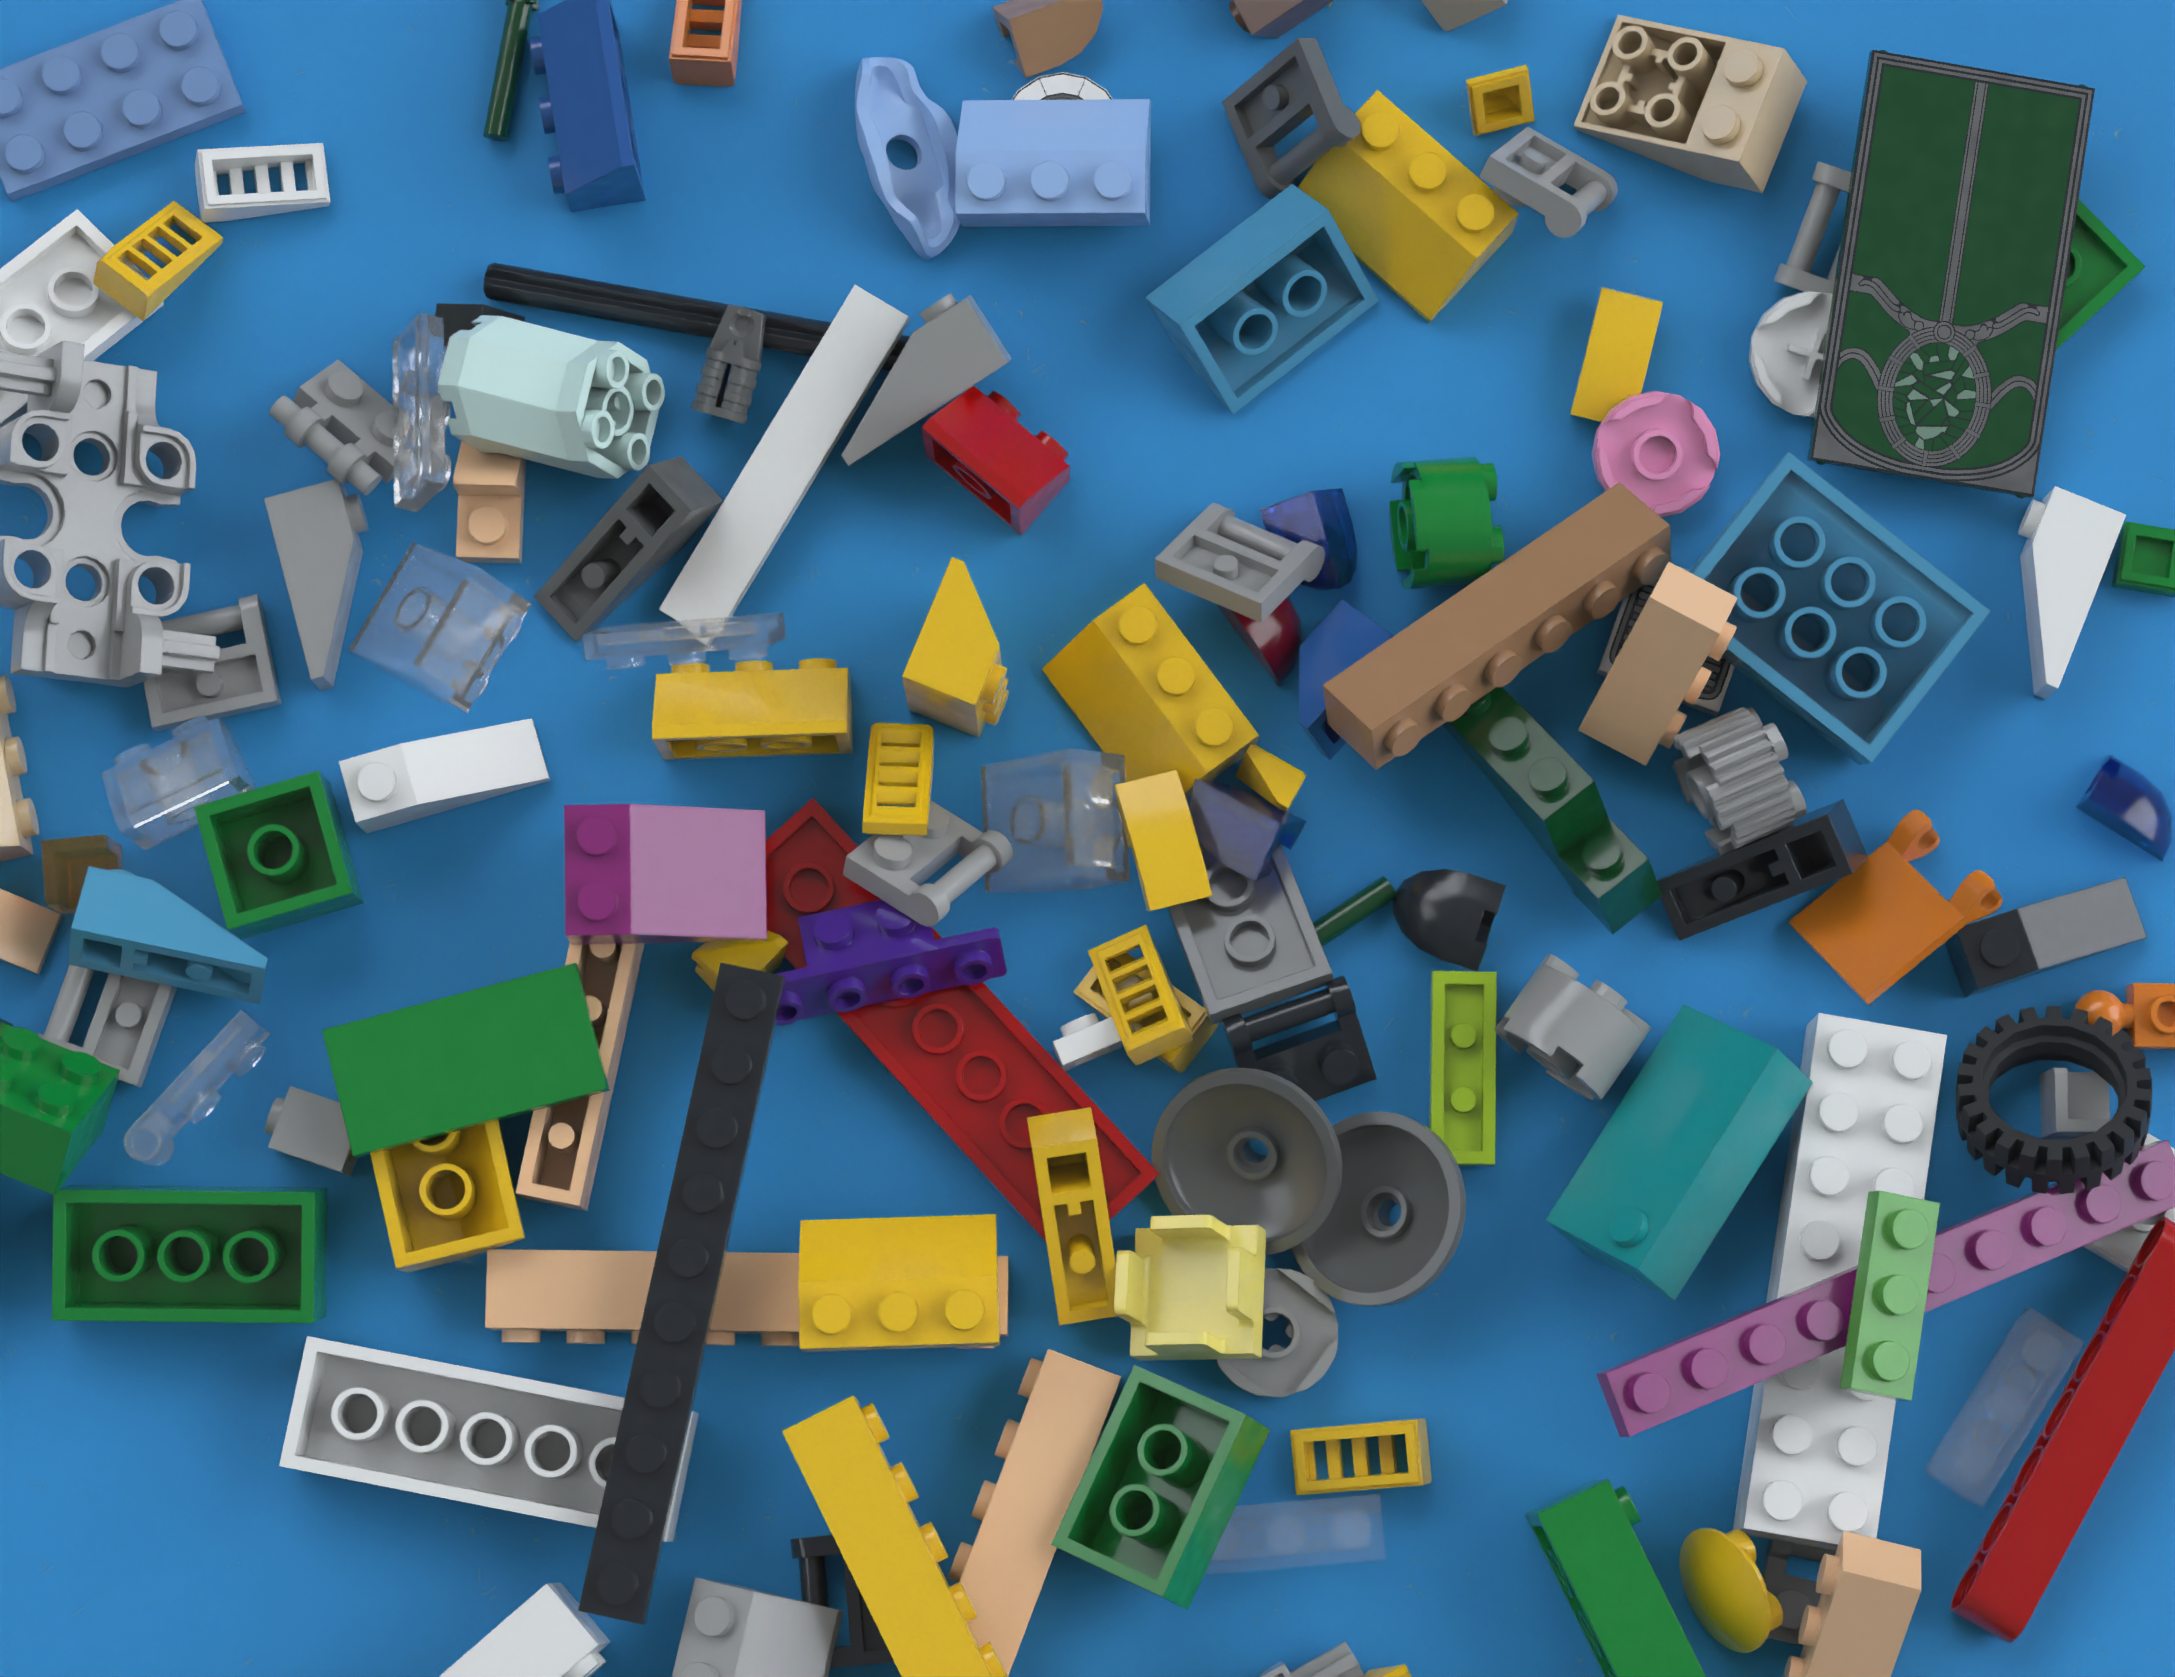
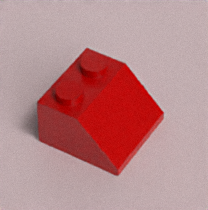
M973 385L930 417L922 426L925 454L1018 534L1022 535L1070 480V465L1064 461L1069 455L1054 438L1044 431H1039L1034 436L1016 421L1021 416L1019 411L1002 395L992 390L986 396Z

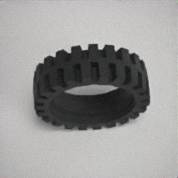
M2047 1006L2045 1018H2038L2034 1007L2021 1009L2018 1024L2014 1022L2009 1014L1996 1019L1994 1031L1987 1026L1984 1027L1977 1034L1975 1045L1969 1043L1964 1051L1963 1061L1959 1064L1956 1084L1958 1131L1961 1140H1967V1151L1976 1161L1983 1157L1984 1169L1995 1177L2005 1168L2007 1184L2019 1188L2025 1177L2032 1179V1192L2046 1194L2048 1182H2057L2059 1194L2074 1193L2076 1180L2080 1179L2086 1190L2100 1186L2102 1173L2110 1180L2120 1175L2124 1162L2131 1165L2138 1157L2140 1146H2144L2152 1111V1077L2150 1068H2146V1058L2140 1047L2132 1049V1038L2125 1031L2121 1030L2112 1036V1022L2100 1016L2091 1026L2088 1025V1011L2074 1008L2070 1019L2061 1018V1006ZM2037 1060L2068 1061L2093 1070L2109 1083L2118 1096V1109L2112 1120L2094 1133L2069 1140L2039 1139L2013 1129L1996 1115L1989 1103V1090L1996 1079L2013 1067Z

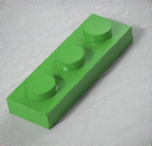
M1880 1190L1868 1192L1840 1389L1899 1401L1912 1400L1940 1203Z

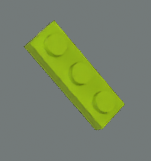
M1431 972L1429 1128L1449 1147L1458 1166L1495 1165L1497 972Z

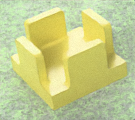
M1212 1215L1152 1216L1150 1228H1136L1135 1252L1131 1250L1117 1251L1114 1294L1115 1315L1131 1325L1130 1356L1138 1361L1261 1358L1266 1230L1259 1225H1226Z

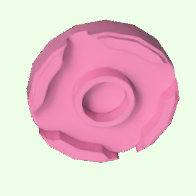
M1649 391L1630 395L1609 410L1596 430L1591 455L1596 479L1605 492L1620 482L1660 517L1682 513L1703 498L1711 486L1709 484L1714 478L1715 470L1718 468L1720 450L1716 429L1701 408L1680 395Z

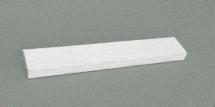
M854 285L660 606L659 610L711 642H717L911 320L909 316Z

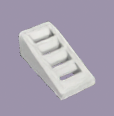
M323 143L197 150L195 178L200 220L204 223L233 221L330 205ZM305 163L308 190L296 191L293 164ZM279 166L282 192H271L268 168ZM253 170L256 193L245 194L242 172ZM228 174L230 195H219L217 175Z

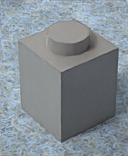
M290 1086L286 1098L277 1097L268 1114L265 1133L272 1135L268 1147L279 1153L351 1177L357 1158L352 1155L340 1103Z

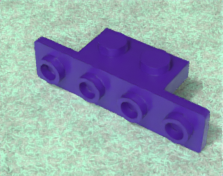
M882 899L798 917L807 967L777 973L778 975L785 976L786 981L776 1025H789L801 1019L834 1012H849L866 1005L899 998H915L927 992L964 984L975 985L988 979L1002 977L1007 974V968L999 930L992 927L934 940L931 926H924Z

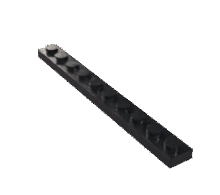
M720 963L578 1609L581 1612L642 1625L646 1624L786 977L783 975Z

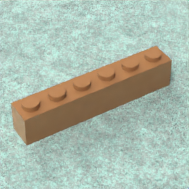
M1617 483L1323 684L1328 725L1376 770L1394 757L1406 755L1415 748L1420 739L1445 722H1451L1461 717L1475 701L1494 688L1503 687L1510 683L1520 670L1543 654L1558 650L1567 641L1569 636L1592 620L1607 616L1616 607L1618 602L1643 585H1650L1656 582L1668 561L1671 563L1670 525L1623 484Z

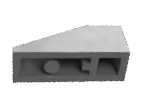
M682 456L648 465L543 585L534 598L576 642L581 641L682 549L724 501Z

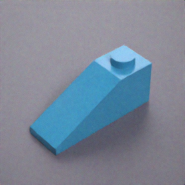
M88 866L71 927L68 965L260 1004L268 961L267 957L153 879L139 877L126 870H106Z

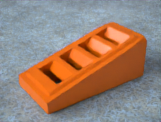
M676 0L669 53V63L675 83L732 87L735 84L742 0ZM693 5L725 6L724 11L692 8ZM691 29L722 31L721 36L690 34Z

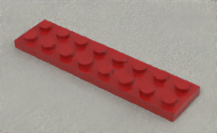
M814 798L766 839L767 930L781 935L788 942L784 957L795 969L807 967L798 917L881 900L843 875L846 856L858 846ZM932 927L934 940L942 938ZM983 982L975 985L964 984L927 992L915 998H899L866 1005L849 1012H835L1045 1242V1231L1027 1117L1091 1107L1099 1148L1109 1222L1159 1175L1157 1170Z

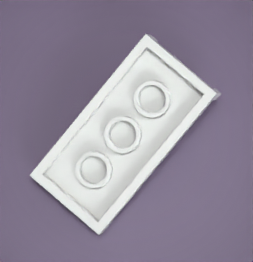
M78 209L0 269V351L35 357L61 341L85 344L84 360L94 361L143 322L93 284L97 261L114 244ZM134 264L130 266V268L148 280ZM164 301L148 317L164 305ZM0 390V427L27 413L28 394Z

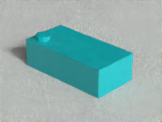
M1683 1004L1545 1221L1583 1253L1675 1301L1813 1082L1778 1048Z

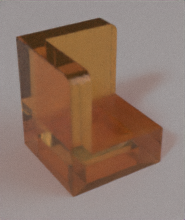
M107 835L41 840L45 902L47 906L60 914L76 913L88 866L106 870H123L121 845Z

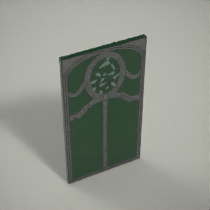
M1886 50L1870 51L1807 461H1813L1818 465L1831 464L2010 494L2021 499L2034 497L2095 88L2087 87L2084 84L2072 85L1888 53Z

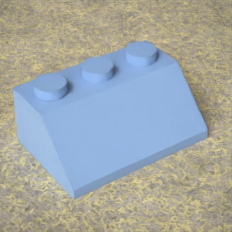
M1150 99L963 101L956 145L955 214L963 227L1150 226Z

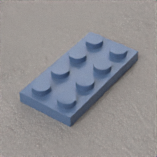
M203 0L176 1L0 69V178L12 202L246 112Z

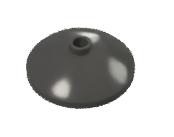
M1221 1069L1207 1073L1187 1084L1170 1101L1161 1114L1152 1142V1166L1159 1173L1155 1178L1156 1185L1173 1216L1212 1215L1226 1225H1259L1266 1230L1265 1255L1286 1251L1314 1234L1332 1211L1341 1188L1342 1155L1336 1133L1328 1117L1320 1106L1301 1088L1278 1075L1258 1069ZM1257 1139L1263 1142L1268 1154L1259 1155L1255 1153L1250 1146V1140Z
M1367 1112L1350 1116L1332 1126L1339 1142L1343 1164L1341 1188L1335 1205L1317 1231L1291 1249L1302 1271L1306 1276L1314 1280V1284L1326 1294L1340 1301L1359 1306H1389L1403 1302L1422 1292L1448 1266L1459 1245L1465 1223L1466 1192L1458 1163L1449 1147L1434 1131L1412 1118L1389 1112ZM1398 1204L1401 1209V1216L1396 1224L1391 1225L1389 1214L1391 1209Z

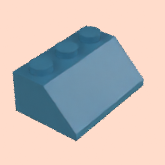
M1294 184L1288 186L1145 297L1173 345L1232 415L1379 302L1329 210Z

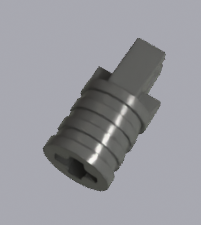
M727 306L710 347L707 348L706 361L701 369L700 383L697 384L695 391L697 394L695 401L693 400L692 410L746 424L747 411L753 399L751 398L753 389L756 388L757 384L756 378L762 366L761 357L766 315L740 306Z

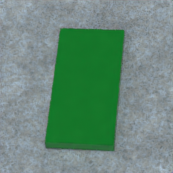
M576 963L322 1030L352 1155L355 1158L610 1091L579 967Z

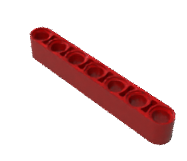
M2165 1216L2160 1218L2145 1238L1953 1595L1950 1606L1951 1612L2008 1644L2017 1639L2032 1616L2175 1350V1222Z

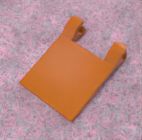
M1912 810L1906 814L1888 840L1870 854L1869 858L1853 874L1842 877L1789 921L1792 929L1867 1005L1965 925L1994 913L2003 901L2001 894L1995 889L1994 880L1986 872L1975 870L1962 881L1948 902L1909 863L1911 860L1932 852L1940 842L1938 833L1932 828L1931 819L1920 810Z

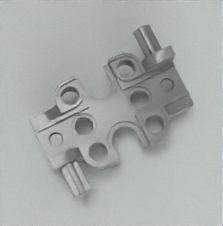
M61 341L35 357L0 351V390L28 394L27 413L0 427V484L25 486L33 489L43 499L48 515L45 529L35 539L23 540L15 536H0V606L14 610L10 673L126 688L162 675V668L212 674L214 672L215 660L219 659L220 646H216V637L163 630L160 620L178 611L185 603L189 591L191 564H179L176 560L160 556L138 554L127 545L122 536L121 522L123 514L131 505L145 503L154 507H176L180 505L181 495L195 489L196 457L192 445L180 432L160 427L157 423L155 411L157 371L138 369L136 366L126 367L84 360L85 344ZM24 433L30 434L38 440L42 450L40 461L32 459L26 454L22 444ZM79 442L91 443L100 450L103 457V466L98 475L90 476L77 468L73 453ZM147 451L154 453L161 460L164 470L162 479L154 476L149 471L146 465ZM16 558L25 561L31 567L34 575L32 588L26 587L18 581L14 572ZM71 567L84 568L93 576L96 588L94 595L89 601L77 600L67 590L65 579ZM140 575L147 577L156 589L154 604L147 602L139 592L138 582Z

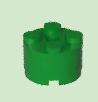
M1476 457L1397 462L1395 464L1391 483L1403 482L1402 500L1389 501L1390 533L1397 571H1410V575L1401 582L1405 589L1469 585L1489 572L1491 564L1503 562V532L1500 525L1492 526L1490 501H1495L1497 497V475L1493 463L1480 464Z

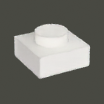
M1095 1013L1085 1015L1060 1027L1063 1037L1053 1041L1054 1052L1064 1071L1122 1048V1041L1113 1018L1110 1017L1099 1022Z

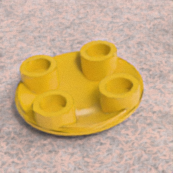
M1700 1528L1685 1538L1680 1550L1679 1569L1686 1597L1699 1622L1716 1641L1736 1652H1752L1765 1643L1770 1631L1781 1626L1783 1621L1781 1604L1767 1590L1764 1579L1755 1564V1546L1745 1532L1734 1529L1725 1534L1712 1528Z

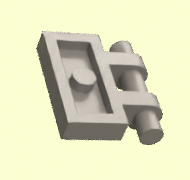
M340 360L335 361L301 385L293 401L284 395L274 403L269 411V415L285 428L284 436L298 448L306 445L328 464L327 472L341 484L349 481L364 495L372 492L381 479L388 483L423 457L432 441L428 434Z

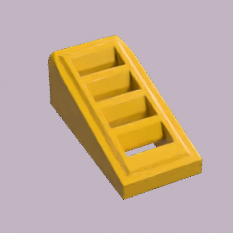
M172 201L114 245L97 261L93 284L144 321L222 245L223 237L176 201ZM174 224L197 240V242L193 245L170 229V227ZM162 237L182 252V254L177 257L157 242V240ZM149 251L165 263L166 266L161 268L143 253ZM134 263L149 274L151 278L146 280L130 268V266Z
M875 723L871 726L862 833L906 836L927 835L934 767V729L930 725ZM879 805H905V806H915V807L879 806Z
M1143 925L1088 950L1124 1049L1136 1066L1195 1040L1147 925ZM1141 947L1143 957L1111 971L1108 964L1109 960ZM1149 969L1152 977L1119 991L1117 982ZM1157 989L1158 998L1129 1011L1127 1010L1125 1003ZM1162 1010L1165 1011L1167 1018L1138 1031L1135 1030L1133 1023Z
M1425 1418L1290 1430L1296 1495L1418 1486L1429 1484L1432 1481ZM1405 1434L1407 1472H1397L1394 1435ZM1378 1436L1381 1474L1371 1475L1367 1437ZM1351 1438L1354 1476L1344 1477L1341 1439ZM1314 1441H1325L1329 1479H1317Z

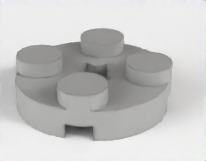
M1265 1268L1263 1317L1271 1322L1276 1320L1279 1315L1287 1319L1289 1325L1286 1327L1285 1333L1292 1339L1289 1346L1284 1349L1275 1344L1269 1350L1262 1348L1261 1358L1215 1359L1219 1369L1226 1378L1249 1394L1284 1398L1304 1391L1322 1378L1335 1358L1338 1346V1323L1332 1302L1328 1295L1314 1284V1280L1300 1272L1291 1269Z

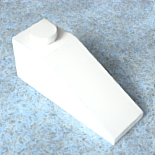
M2056 486L2044 497L2042 502L2032 499L2018 531L2019 535L2027 538L2020 555L2033 692L2034 695L2043 699H2047L2059 688L2126 517V514Z
M532 718L401 743L339 761L355 823L367 834L550 781Z

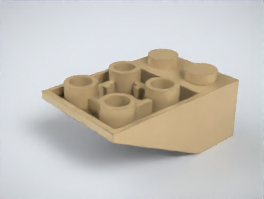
M1618 15L1573 126L1578 131L1705 181L1763 193L1807 80L1785 48Z

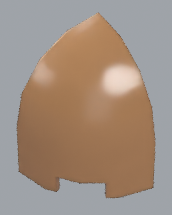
M1010 0L996 5L992 9L1002 37L1011 35L1017 55L1015 64L1022 74L1028 78L1060 66L1080 54L1097 32L1103 4L1102 0Z

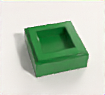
M2125 521L2119 533L2112 587L2175 597V530Z

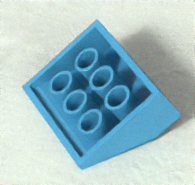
M1790 452L1786 453L1688 571L1738 597L1727 619V622L1736 626L1737 629L1722 657L1858 765L1872 763L1991 612Z

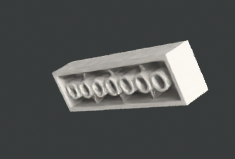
M1818 1013L1807 1024L1800 1070L1813 1083L1793 1115L1766 1303L1858 1265L1868 1192L1880 1190L1924 1200L1947 1035ZM1846 1346L1754 1384L1733 1530L1739 1529L1750 1536L1782 1540L1830 1550H1837L1843 1531L1877 1538L1896 1400L1840 1389Z

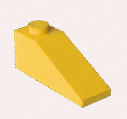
M1091 1107L1027 1117L1059 1325L1117 1316L1114 1313L1116 1262Z

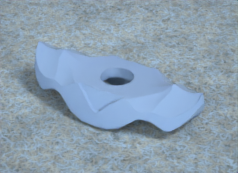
M893 57L863 58L858 67L856 77L855 119L857 140L865 159L869 178L874 191L915 252L925 260H929L939 255L950 244L960 225V221L955 214L956 145L958 136L952 120L945 110L928 99L920 88L915 70L910 63ZM900 139L911 144L918 157L916 167L910 170H903L894 166L886 153L887 143L891 140Z

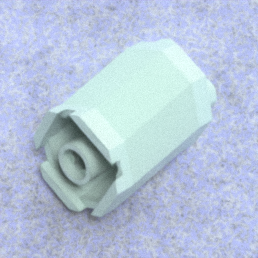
M481 315L471 322L476 325L473 329L459 330L450 336L438 381V389L442 402H452L457 419L447 418L451 435L480 452L502 453L596 478L618 479L629 470L640 471L648 464L650 446L659 409L664 401L665 389L662 378L656 373H650L648 361L620 342L596 341L504 316Z

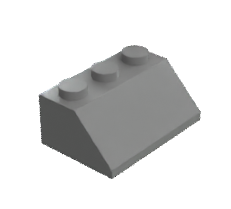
M695 1577L672 1677H828L843 1611L730 1583Z

